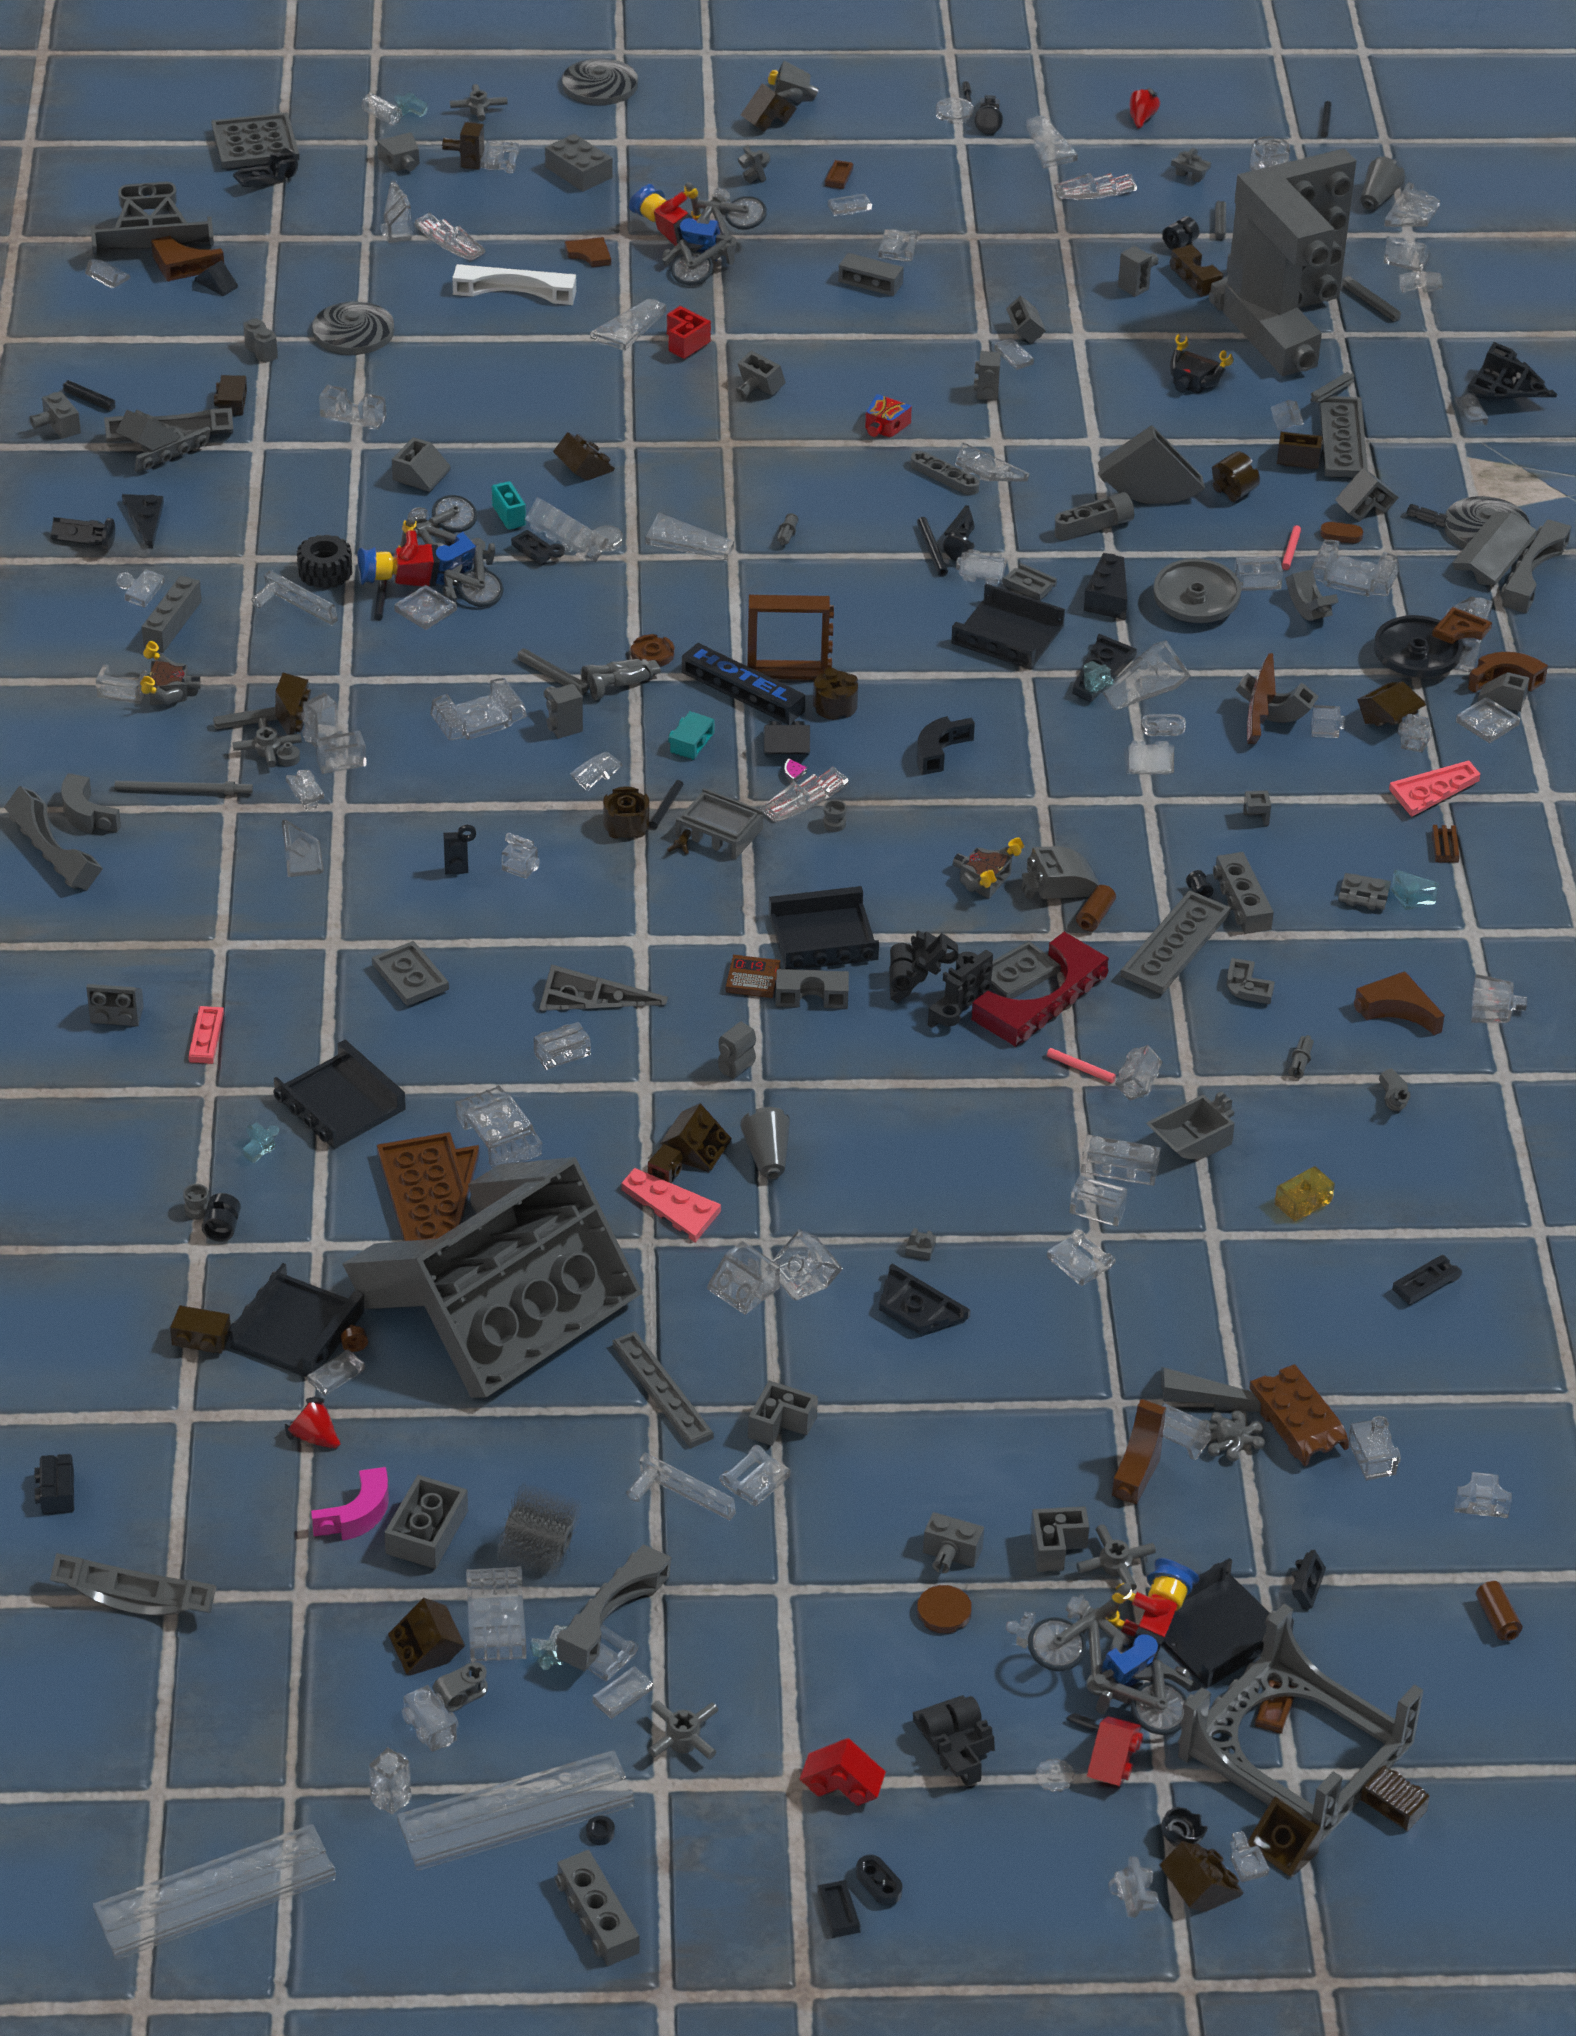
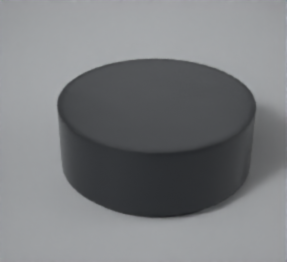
M595 1816L587 1822L586 1836L593 1844H608L615 1836V1824L609 1817Z

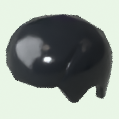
M1178 1806L1165 1813L1161 1824L1164 1837L1174 1847H1177L1182 1841L1198 1844L1208 1830L1207 1826L1202 1825L1200 1814L1192 1813L1187 1808Z

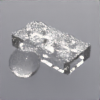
M145 569L137 580H134L130 573L122 572L117 576L116 581L121 589H128L125 593L126 601L145 608L165 583V576Z

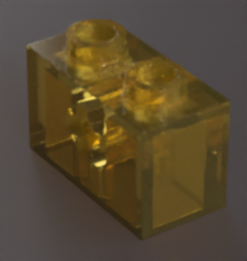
M1314 1166L1278 1185L1275 1205L1293 1221L1310 1215L1322 1206H1327L1333 1199L1335 1183Z

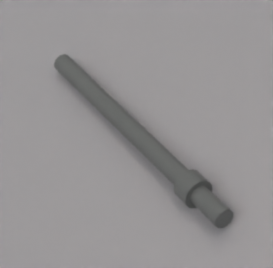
M115 781V790L225 793V795H235V793H253V784H235V781H225V784Z

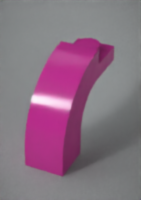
M386 1467L360 1470L361 1491L357 1498L349 1504L340 1507L312 1510L313 1535L321 1536L341 1533L342 1541L361 1536L374 1528L385 1515L389 1503Z

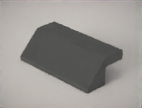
M1494 512L1452 562L1454 569L1473 570L1478 584L1496 585L1538 532L1512 512Z

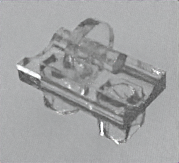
M307 769L297 771V775L286 776V782L293 790L294 795L301 801L306 811L317 808L318 800L324 799V792L314 780L313 773Z
M1130 1857L1128 1859L1129 1865L1125 1869L1115 1872V1878L1109 1881L1108 1886L1112 1894L1119 1895V1898L1125 1901L1128 1917L1136 1918L1141 1910L1153 1911L1158 1903V1896L1155 1891L1145 1890V1887L1148 1888L1152 1883V1869L1141 1867L1137 1857Z

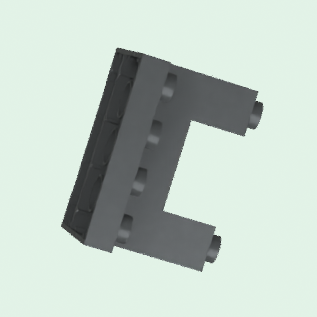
M1344 148L1237 174L1234 200L1236 204L1223 313L1281 376L1308 371L1318 367L1322 333L1299 308L1330 301L1340 296L1356 160Z
M576 1157L497 1165L468 1184L471 1193V1205L477 1214L438 1239L375 1243L342 1264L355 1290L364 1294L365 1309L425 1306L471 1398L488 1397L643 1293Z

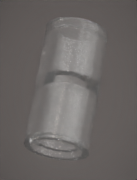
M373 93L367 94L362 101V109L391 126L396 125L402 117V110L399 107Z

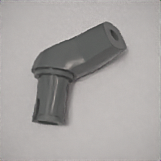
M1390 1068L1381 1073L1379 1081L1386 1091L1384 1097L1386 1106L1391 1110L1399 1111L1406 1107L1410 1099V1092H1408L1407 1083Z

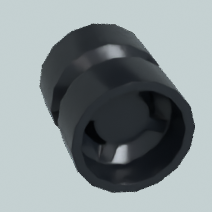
M1185 216L1165 227L1162 232V238L1165 245L1169 249L1174 250L1196 240L1199 237L1200 231L1196 221L1191 217Z
M218 1193L210 1197L201 1226L202 1232L206 1237L220 1242L228 1241L233 1237L241 1210V1204L238 1199L226 1193Z

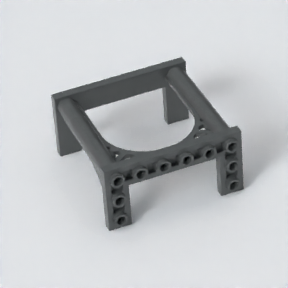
M1283 1604L1277 1611L1273 1610L1265 1621L1267 1628L1262 1640L1264 1649L1259 1660L1248 1665L1244 1675L1239 1680L1235 1679L1222 1697L1218 1696L1215 1699L1210 1710L1211 1693L1201 1687L1195 1695L1191 1694L1187 1697L1183 1704L1184 1716L1180 1723L1182 1731L1178 1740L1180 1745L1178 1758L1188 1763L1194 1757L1268 1806L1274 1796H1278L1322 1828L1321 1844L1361 1801L1363 1786L1382 1766L1390 1769L1414 1743L1424 1690L1414 1684L1398 1701L1395 1719L1327 1677L1312 1664L1299 1647L1291 1629L1293 1609ZM1271 1676L1280 1679L1282 1686L1279 1689H1273L1269 1686L1267 1680ZM1289 1682H1291V1686H1295L1296 1688L1288 1687ZM1260 1687L1264 1690L1263 1693H1256ZM1283 1696L1306 1698L1327 1707L1385 1745L1341 1792L1343 1777L1333 1771L1316 1789L1314 1805L1258 1770L1244 1755L1238 1740V1728L1246 1713L1257 1704L1271 1698ZM1228 1721H1231L1233 1723L1231 1726H1225ZM1217 1733H1224L1229 1735L1231 1739L1226 1742H1218L1213 1740L1212 1737ZM1233 1749L1235 1752L1231 1754L1228 1750Z

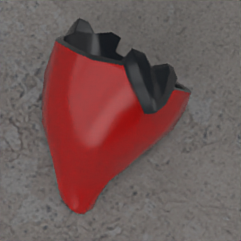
M1149 87L1147 90L1134 91L1130 97V115L1137 128H1142L1145 121L1155 115L1160 107L1157 92H1154Z
M319 1397L305 1399L307 1405L294 1421L290 1422V1425L285 1424V1432L288 1439L292 1440L296 1436L312 1444L328 1448H338L341 1443L334 1430L330 1414L323 1404L325 1399Z

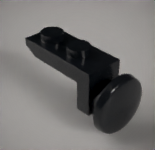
M985 95L984 98H981L980 109L975 115V125L984 134L996 133L1003 124V115L999 110L1000 99H996L994 95Z
M285 148L280 154H270L268 166L240 169L233 174V177L242 187L283 183L284 176L291 178L296 175L298 160L293 150Z
M969 505L964 506L944 532L943 549L948 557L958 562L968 560L972 556L973 548L975 547L974 543L967 539L975 528Z
M53 517L50 539L102 545L104 550H110L115 540V522L112 518H107L103 524L96 520L82 521Z

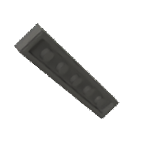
M634 1331L613 1340V1348L690 1449L712 1440L714 1437L713 1431L637 1332Z

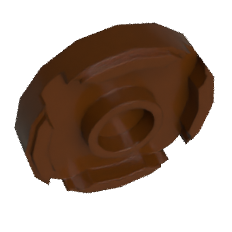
M648 634L633 641L630 654L632 659L655 660L659 667H662L673 660L675 647L673 642L667 637L663 636L662 639L658 635Z
M937 1585L928 1588L918 1599L917 1616L919 1620L921 1619L924 1622L926 1628L934 1632H956V1629L964 1628L971 1618L972 1603L968 1595L959 1588L950 1585Z

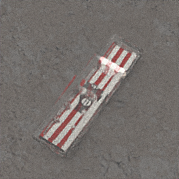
M1091 173L1054 185L1059 199L1075 200L1097 199L1137 190L1131 173L1113 179L1111 173L1094 179Z
M430 212L415 220L414 226L442 248L459 257L472 261L486 252L460 226L454 228L445 219L439 221Z
M832 767L819 778L813 774L800 785L794 781L759 809L764 811V815L776 823L816 806L847 786L849 782L847 777L835 767Z

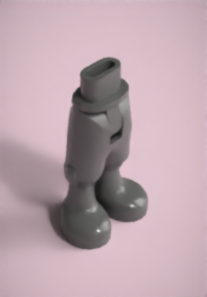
M646 659L610 662L601 666L591 664L582 666L581 680L587 683L588 687L590 686L591 696L596 701L603 698L605 687L608 685L625 686L637 684L652 679L653 675L661 673V669L655 660L647 661Z

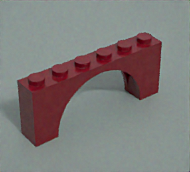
M1064 931L1049 943L1048 956L1061 965L1060 972L1065 981L1059 989L1047 996L1028 1000L1006 998L988 990L973 1002L971 1020L1017 1047L1023 1041H1027L1038 1029H1042L1053 1017H1057L1067 1006L1074 1004L1082 994L1089 992L1096 983L1104 980L1109 972V957Z

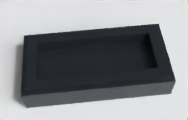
M846 1880L817 1885V1893L832 1938L860 1933L861 1926Z

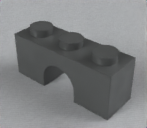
M777 969L776 1006L800 1007L801 998L812 994L823 999L824 1008L848 1009L849 971Z

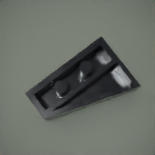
M1103 553L1085 590L1084 611L1126 620L1127 588L1124 557Z

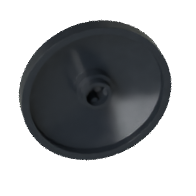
M1407 615L1391 619L1380 626L1375 635L1374 651L1377 658L1386 667L1397 673L1412 677H1435L1453 670L1459 664L1463 653V641L1459 639L1451 644L1433 637V629L1441 620L1427 616Z

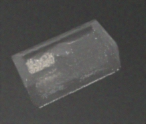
M89 260L85 270L86 275L111 288H115L130 279L129 274L102 260Z

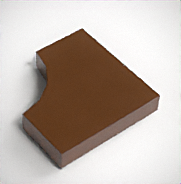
M604 237L565 241V250L568 258L585 260L592 267L611 265V256Z
M1452 607L1433 629L1432 636L1451 644L1463 638L1482 640L1492 628V622Z

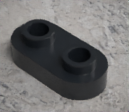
M865 1855L858 1860L856 1864L857 1879L875 1900L883 1905L897 1903L902 1897L903 1885L888 1865L876 1855Z

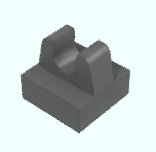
M914 1228L911 1231L906 1246L905 1256L930 1260L936 1244V1236L931 1231L925 1234L918 1232V1229Z

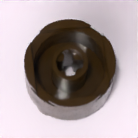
M1236 451L1213 465L1214 490L1217 493L1223 492L1232 502H1236L1254 490L1260 484V475L1257 468L1253 469L1250 463L1253 461L1243 452Z
M827 668L824 670V673L816 677L813 685V707L816 708L818 715L826 719L839 720V716L846 715V718L856 712L858 706V678L856 675L837 671L835 668Z
M624 786L615 788L610 795L607 796L606 794L604 796L603 825L610 837L641 838L645 835V831L649 827V797L646 793L643 795L635 787Z

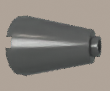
M1377 157L1370 162L1360 198L1361 204L1366 209H1377L1404 183L1406 176L1402 167L1399 168L1395 160L1388 157Z
M780 1108L756 1109V1114L750 1116L747 1113L741 1119L740 1127L760 1174L768 1179H776L785 1171L790 1118Z

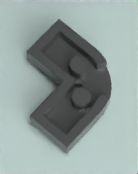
M1231 958L1226 982L1228 990L1234 996L1243 1000L1271 1004L1275 981L1252 978L1255 962Z

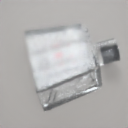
M1475 974L1472 991L1471 1022L1508 1023L1511 1019L1512 1010L1526 1011L1527 997L1514 996V984L1510 981Z

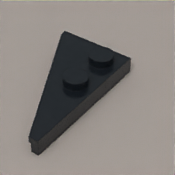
M122 494L123 505L127 506L128 514L133 518V523L138 532H141L144 543L149 548H153L164 505L163 496Z

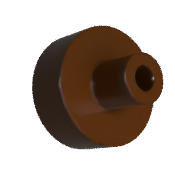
M349 1325L341 1334L344 1350L348 1352L363 1350L368 1344L366 1331L356 1325Z

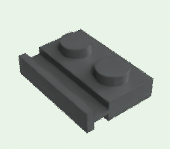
M1020 563L1018 568H1014L1003 578V585L1040 601L1051 591L1052 587L1057 585V578Z

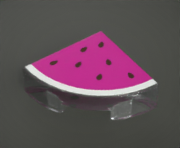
M788 758L784 764L786 780L794 785L807 774V767Z

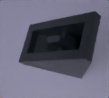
M222 260L195 277V282L222 296L238 288V284Z

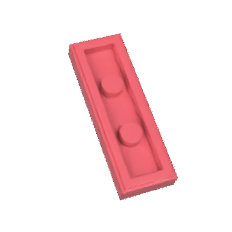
M199 1006L188 1056L190 1063H214L224 1016L223 1007Z

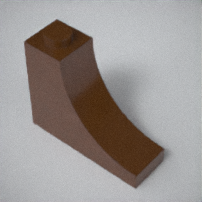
M171 236L151 239L152 256L167 282L199 275L222 260L224 262V252L221 248L212 250L193 249L177 243Z
M1405 971L1356 988L1354 1007L1366 1020L1382 1017L1400 1018L1421 1025L1433 1035L1442 1033L1445 1015Z
M1143 1399L1140 1400L1129 1443L1113 1480L1112 1496L1137 1505L1160 1462L1166 1407Z

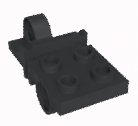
M918 930L916 937L914 935L911 937L912 945L907 943L893 945L890 949V999L899 1003L904 997L910 995L913 988L926 979L928 971L937 975L941 971V963L951 964L955 962L959 957L958 944L942 933L935 937L927 931L922 933ZM947 949L953 950L952 952L947 953Z
M984 950L979 955L973 952H962L959 954L956 960V970L949 968L948 973H943V981L946 982L945 996L929 1007V1027L933 1028L939 1023L944 1026L958 1024L961 1019V1011L967 1006H971L986 991H990L992 987L993 953Z
M964 1695L913 1712L914 1723L937 1755L940 1754V1765L942 1768L947 1770L949 1767L955 1777L960 1776L966 1786L980 1782L982 1779V1763L977 1757L989 1753V1751H995V1740L992 1734V1727L988 1726L987 1720L982 1721L981 1711L976 1699L973 1696L965 1698Z

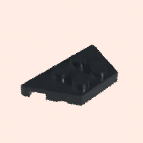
M893 1263L889 1266L888 1277L885 1280L883 1294L879 1302V1310L918 1334L957 1323L970 1317L969 1308Z

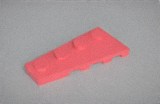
M1465 761L1390 782L1389 790L1412 817L1480 781V773L1470 761Z
M634 1168L622 1182V1191L643 1206H650L654 1209V1214L661 1219L665 1217L671 1221L675 1229L685 1231L689 1234V1239L695 1243L721 1212V1204L637 1168Z

